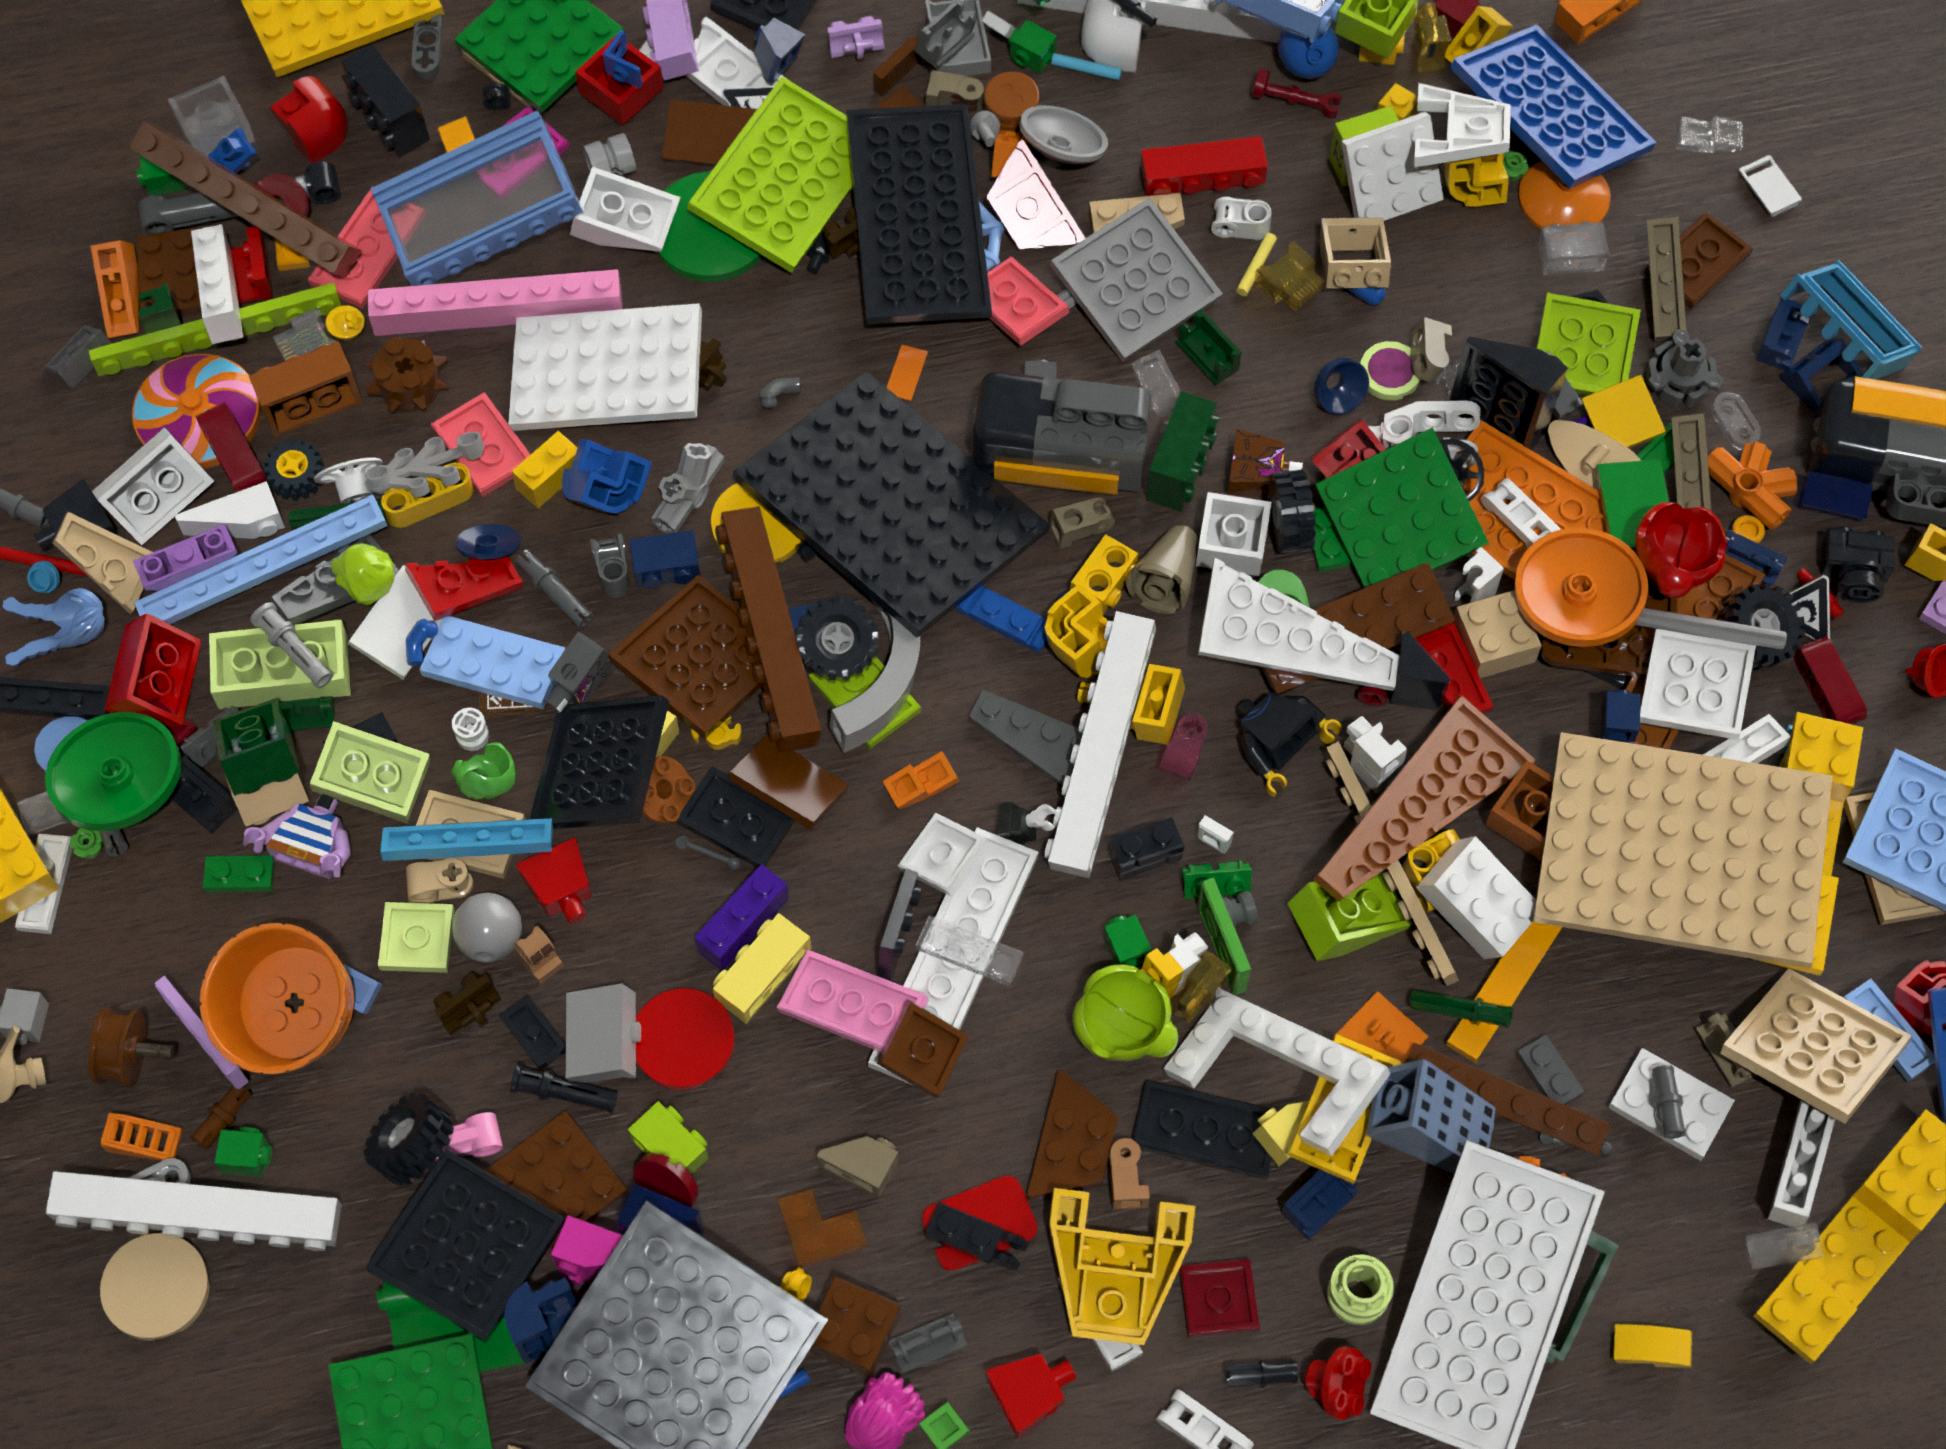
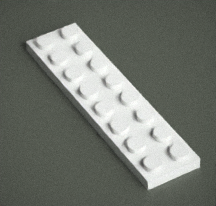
M976 828L975 832L986 837L990 844L953 897L945 895L904 984V987L928 996L929 1001L924 1010L959 1030L1039 854L1038 851L980 828ZM873 1051L868 1061V1067L909 1083L879 1066L877 1062L882 1052Z

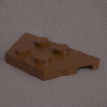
M1059 1070L1027 1193V1200H1037L1040 1196L1052 1194L1054 1188L1066 1190L1088 1189L1102 1186L1119 1116L1064 1071Z

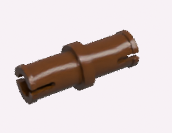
M232 1085L217 1106L212 1105L210 1107L208 1117L195 1133L190 1136L191 1140L194 1143L198 1141L197 1145L208 1151L212 1143L220 1135L221 1130H224L225 1127L230 1128L235 1122L233 1117L246 1101L252 1097V1094L248 1090L244 1092V1086L238 1089Z

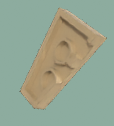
M1181 194L1092 201L1089 203L1093 233L1149 197L1173 229L1184 226L1185 218Z
M68 512L64 516L53 544L131 614L135 609L134 602L139 600L144 588L133 560L153 552Z

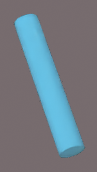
M1056 53L1053 54L1051 65L1118 81H1120L1122 74L1121 68Z

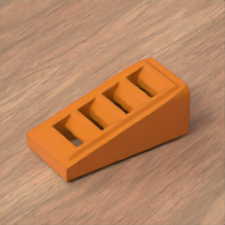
M110 1112L102 1135L101 1146L109 1153L163 1161L176 1157L183 1129ZM121 1127H122V1128H124V1129H123L122 1136H121V1139H120V1142H119V1141H117V1140H118V1136H119L120 1129H121ZM135 1129L138 1130L135 1144L132 1145L130 1141ZM148 1132H153L150 1146L145 1148ZM162 1134L168 1135L164 1151H158Z

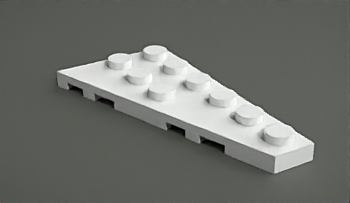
M1214 558L1198 655L1391 691L1394 690L1400 659L1399 655L1365 637L1361 638L1344 629L1343 625L1323 618L1313 609L1273 588L1269 589L1252 580L1251 576L1243 572L1239 573L1226 566L1223 561Z

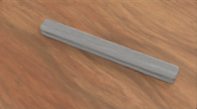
M1644 608L1640 619L1635 624L1780 650L1785 647L1787 633L1785 631Z

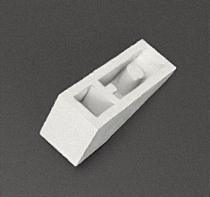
M267 481L175 515L183 535L196 536L223 524L226 525L231 538L255 539L261 536L266 537L273 535L277 530L285 528Z

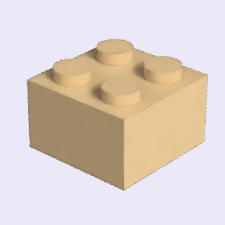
M1514 591L1456 608L1454 614L1456 621L1454 623L1480 678L1536 662L1542 645L1535 629L1522 616L1516 603Z

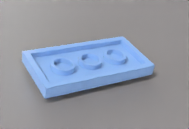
M447 616L441 620L437 635L433 638L420 667V672L424 677L544 709L546 704L544 700L553 688L548 674L565 651V647Z

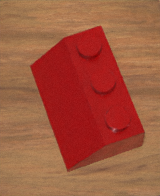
M148 613L126 624L104 710L109 713H141L158 720L164 726H181L202 640ZM159 700L176 713L167 712L154 702Z

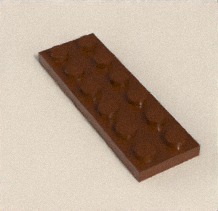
M1429 562L1313 609L1323 618L1331 622L1335 621L1361 638L1365 637L1388 650L1398 647L1402 634L1407 631L1415 639L1450 626L1456 621ZM1262 667L1273 692L1279 695L1321 678Z

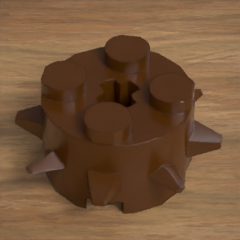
M393 337L385 342V346L374 357V362H367L366 364L368 368L373 370L375 381L366 389L368 395H381L389 406L388 411L393 412L395 409L412 412L414 407L423 411L426 409V402H428V405L431 404L439 394L440 389L448 388V385L440 380L438 372L448 360L446 356H434L431 348L425 344L423 339L418 341L415 339Z

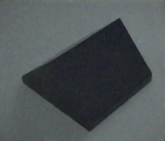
M1407 631L1402 634L1397 651L1400 659L1394 690L1391 691L1390 704L1437 710L1442 706L1450 677Z

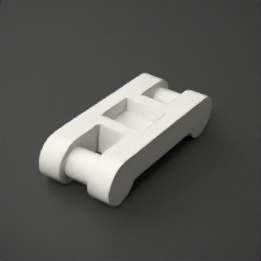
M1508 478L1501 481L1494 492L1488 491L1481 497L1484 507L1488 511L1494 512L1526 543L1527 548L1547 534L1560 530ZM1506 498L1512 502L1507 505L1503 500ZM1536 526L1542 530V533L1539 535L1532 530Z
M1176 1390L1171 1397L1172 1403L1167 1411L1162 1410L1156 1418L1160 1425L1174 1432L1196 1449H1219L1218 1445L1223 1438L1232 1444L1229 1449H1252L1254 1446L1250 1439L1181 1390ZM1184 1411L1193 1415L1187 1425L1179 1420Z

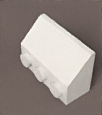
M164 427L92 492L118 522L143 545L210 486L214 480Z

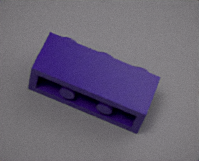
M761 864L694 937L697 952L719 970L723 971L735 959L740 949L757 935L761 925L766 920L771 919L788 901L787 884Z

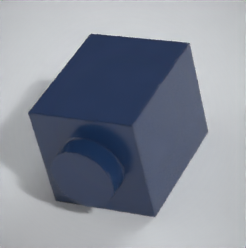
M1627 690L1607 691L1601 705L1600 739L1634 744L1640 731L1641 694H1631Z

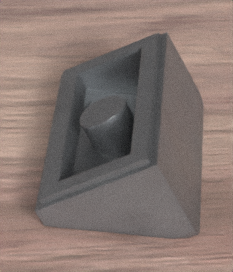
M83 325L43 369L55 379L73 389L94 368L88 350L113 343L102 330Z

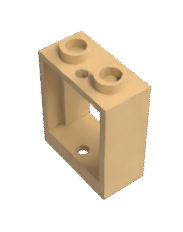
M1383 217L1321 218L1319 246L1326 288L1389 287L1391 259ZM1374 250L1376 260H1333L1332 251Z

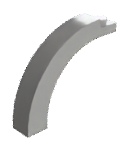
M874 600L872 602L879 612L889 636L890 658L880 677L867 691L849 703L832 709L829 727L843 753L873 738L896 717L903 707L915 679L920 651V636L916 638Z

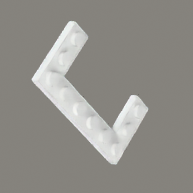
M1224 990L1219 993L1164 1067L1169 1077L1195 1088L1230 1039L1235 1036L1336 1084L1300 1134L1303 1143L1331 1157L1391 1074L1387 1066Z

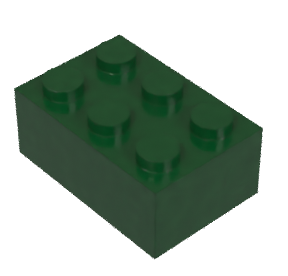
M1180 391L1149 469L1146 501L1180 512L1183 511L1186 501H1193L1197 489V484L1195 483L1198 475L1202 476L1208 459L1206 458L1208 449H1213L1218 434L1216 429L1220 416L1215 415L1217 402Z
M277 698L213 721L219 761L234 796L241 793H254L263 785L274 781H286L299 772L291 731Z

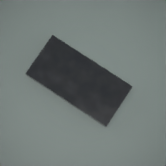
M1146 1080L1133 1140L1139 1145L1141 1151L1267 1180L1272 1157L1253 1133L1261 1126L1257 1120L1268 1112L1270 1108Z

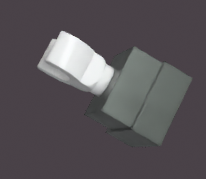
M1013 802L1000 803L998 835L1017 844L1035 841L1037 828H1042L1045 831L1055 828L1052 823L1044 820L1047 815L1055 814L1056 810L1047 804H1043L1035 811L1029 812L1024 807H1019Z

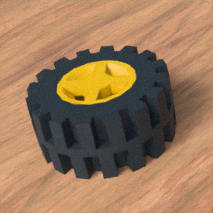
M296 439L295 443H292L291 440H285L286 445L282 446L278 443L275 445V451L270 450L268 452L269 458H265L264 472L271 489H273L277 496L281 494L285 500L292 497L293 501H299V497L303 496L305 500L309 498L308 493L312 492L315 494L318 492L317 486L322 487L323 484L316 483L314 477L324 470V465L315 447L312 448L310 443L306 442L303 445L302 440Z

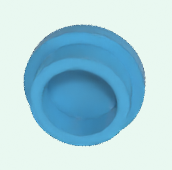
M39 561L31 566L27 574V581L33 590L49 593L58 587L60 576L52 563Z

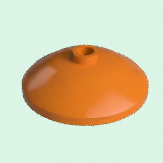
M1542 160L1532 165L1527 173L1524 174L1518 191L1521 210L1534 226L1549 234L1565 237L1582 235L1596 228L1604 220L1611 199L1609 186L1602 174L1569 188Z

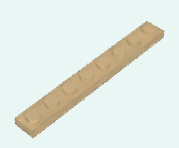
M1336 742L1326 747L1331 756L1330 759L1326 760V763L1334 778L1341 776L1345 784L1344 787L1340 788L1341 793L1348 806L1355 804L1359 814L1354 816L1358 824L1371 808V805L1339 742ZM1399 860L1387 867L1388 871L1383 873V876L1391 892L1398 889L1403 900L1397 904L1406 921L1411 918L1413 919L1417 930L1412 933L1421 950L1428 948L1432 959L1428 960L1427 963L1435 979L1442 977L1446 986H1449L1459 981Z

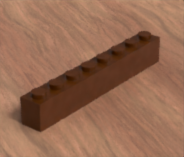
M143 121L128 147L334 274L347 277L361 252L356 246L155 124Z
M760 506L722 512L720 525L716 526L717 541L719 545L724 544L726 553H723L724 567L726 572L732 573L733 580L730 582L733 599H738L741 608H738L739 623L741 628L746 627L748 636L745 637L746 649L749 656L754 655L756 664L753 665V674L756 684L761 683L762 685L761 705L764 713L769 712L771 722H768V729L771 741H777L780 753L818 746L821 727L797 646L796 636Z

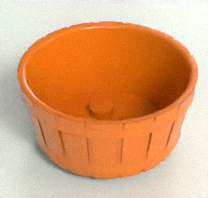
M261 924L259 927L254 926L238 933L235 938L232 937L219 949L217 956H214L211 960L200 990L201 1019L204 1028L207 1029L206 1033L211 1043L217 1050H220L219 1053L236 1066L240 1065L242 1069L255 1073L278 1074L303 1068L325 1056L340 1042L346 1033L354 1009V993L351 979L337 955L322 939L306 931V929L291 924ZM293 993H297V997L304 1000V1006H299L297 1013H292V1008L285 1005L286 1000H290Z

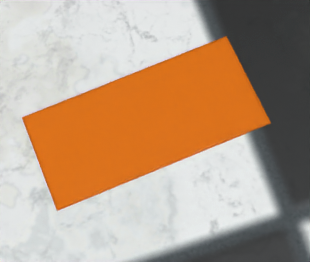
M901 344L886 388L898 398L911 401L928 351Z

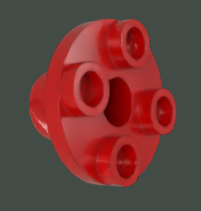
M1349 1346L1340 1347L1326 1361L1314 1360L1310 1363L1305 1374L1306 1388L1312 1397L1322 1401L1326 1413L1331 1418L1345 1420L1352 1415L1359 1416L1364 1408L1363 1394L1366 1380L1371 1374V1362L1369 1359L1364 1358L1362 1353L1356 1348Z

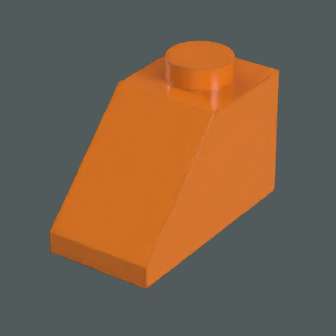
M1000 129L995 139L991 177H998L1019 141L1023 139L1027 147L1029 146L1022 132Z

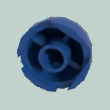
M1330 26L1326 34H1320L1314 43L1309 42L1310 37L1306 39L1284 29L1278 42V56L1284 67L1294 76L1304 79L1319 78L1328 73L1336 64L1339 55V41Z

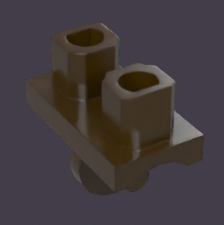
M855 207L848 210L845 214L847 226L841 228L836 221L831 220L822 229V235L827 243L828 255L832 260L845 252L849 256L855 253L860 255Z
M714 338L709 343L702 340L700 342L698 390L701 386L706 390H709L712 385L722 387L727 382V378L723 373L726 364L721 361L723 355L719 351L721 342Z
M471 972L462 978L460 985L463 990L453 997L449 992H443L434 998L435 1013L450 1036L461 1028H466L474 1021L480 1028L487 1025L482 1015L491 1010L492 1006L499 1002L501 998L486 974L480 977L476 973Z

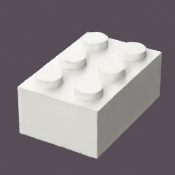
M1476 836L1457 840L1416 887L1483 959L1503 957L1534 919L1536 899Z

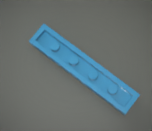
M552 818L384 827L380 852L382 861L552 852L553 823Z

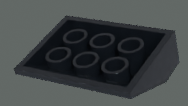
M1469 337L1465 342L1449 401H1471L1476 403L1481 410L1480 421H1484L1532 450L1548 430L1569 367L1564 365L1558 357L1549 355L1540 349ZM1461 414L1466 418L1473 417L1470 414Z

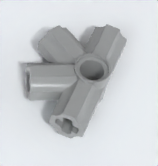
M688 443L683 447L678 471L669 477L662 478L659 488L662 491V498L664 500L651 517L652 523L665 534L677 533L693 508L698 509L705 501L709 491V484L725 462L724 456L716 448L708 444Z

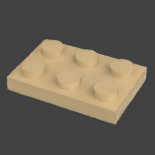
M429 790L416 826L526 820L522 813ZM513 854L430 858L429 860L440 861L457 858L464 862L468 870L505 879Z

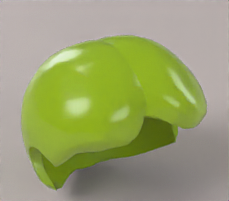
M1111 965L1094 972L1087 979L1083 996L1078 1000L1073 1010L1072 1022L1079 1041L1092 1054L1105 1060L1128 1062L1145 1056L1166 1057L1174 1051L1179 1038L1177 1029L1171 1021L1172 1008L1166 989L1156 979L1134 966Z

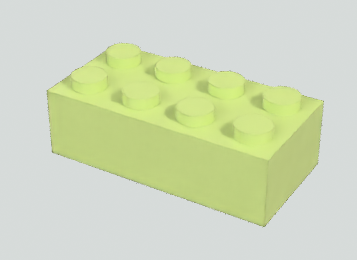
M342 620L294 625L295 635L333 674L329 683L322 688H316L314 683L296 666L281 647L272 646L268 642V636L261 628L209 633L210 689L218 708L255 706L277 698L278 702L319 698L320 696H350L348 635Z

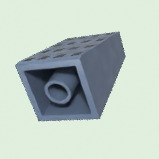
M1422 1059L1388 1067L1391 1074L1372 1100L1366 1136L1452 1174H1455L1466 1141L1486 1148L1490 1147L1496 1107L1427 1060Z

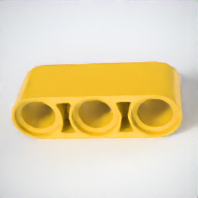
M461 463L446 465L457 467L460 481H463L459 485L445 486L440 478L425 477L430 487L429 493H434L427 498L423 496L413 497L410 489L391 488L386 491L382 496L381 503L389 524L396 528L407 527L469 500L473 495L474 487L468 468ZM396 506H404L400 510H393Z

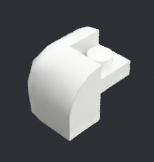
M1088 0L1085 6L1081 29V50L1084 49L1086 55L1093 59L1095 63L1121 68L1122 71L1136 72L1143 23L1135 17L1129 18L1122 13L1120 7L1111 0ZM1139 1L1141 7L1145 9L1146 2Z

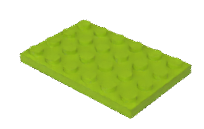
M782 76L691 198L687 209L793 273L821 234L824 225L831 220L853 189L846 115Z

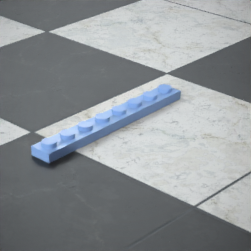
M371 495L135 601L134 604L139 616L148 613L168 624H172L388 525L374 495Z

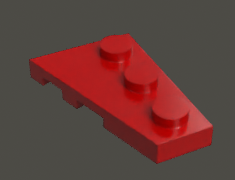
M509 557L469 559L467 563L448 564V561H435V565L418 566V562L406 563L405 565L408 577L434 621L522 589L523 584Z

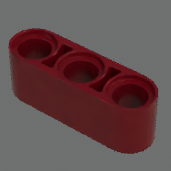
M225 402L195 416L235 493L267 481Z
M1822 637L1801 645L1800 649L1795 650L1796 654L1793 658L1796 667L1824 718L1851 725L1867 718L1866 705L1828 637Z

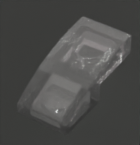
M1681 116L1676 122V148L1700 152L1740 151L1743 148V122L1714 116L1710 122Z

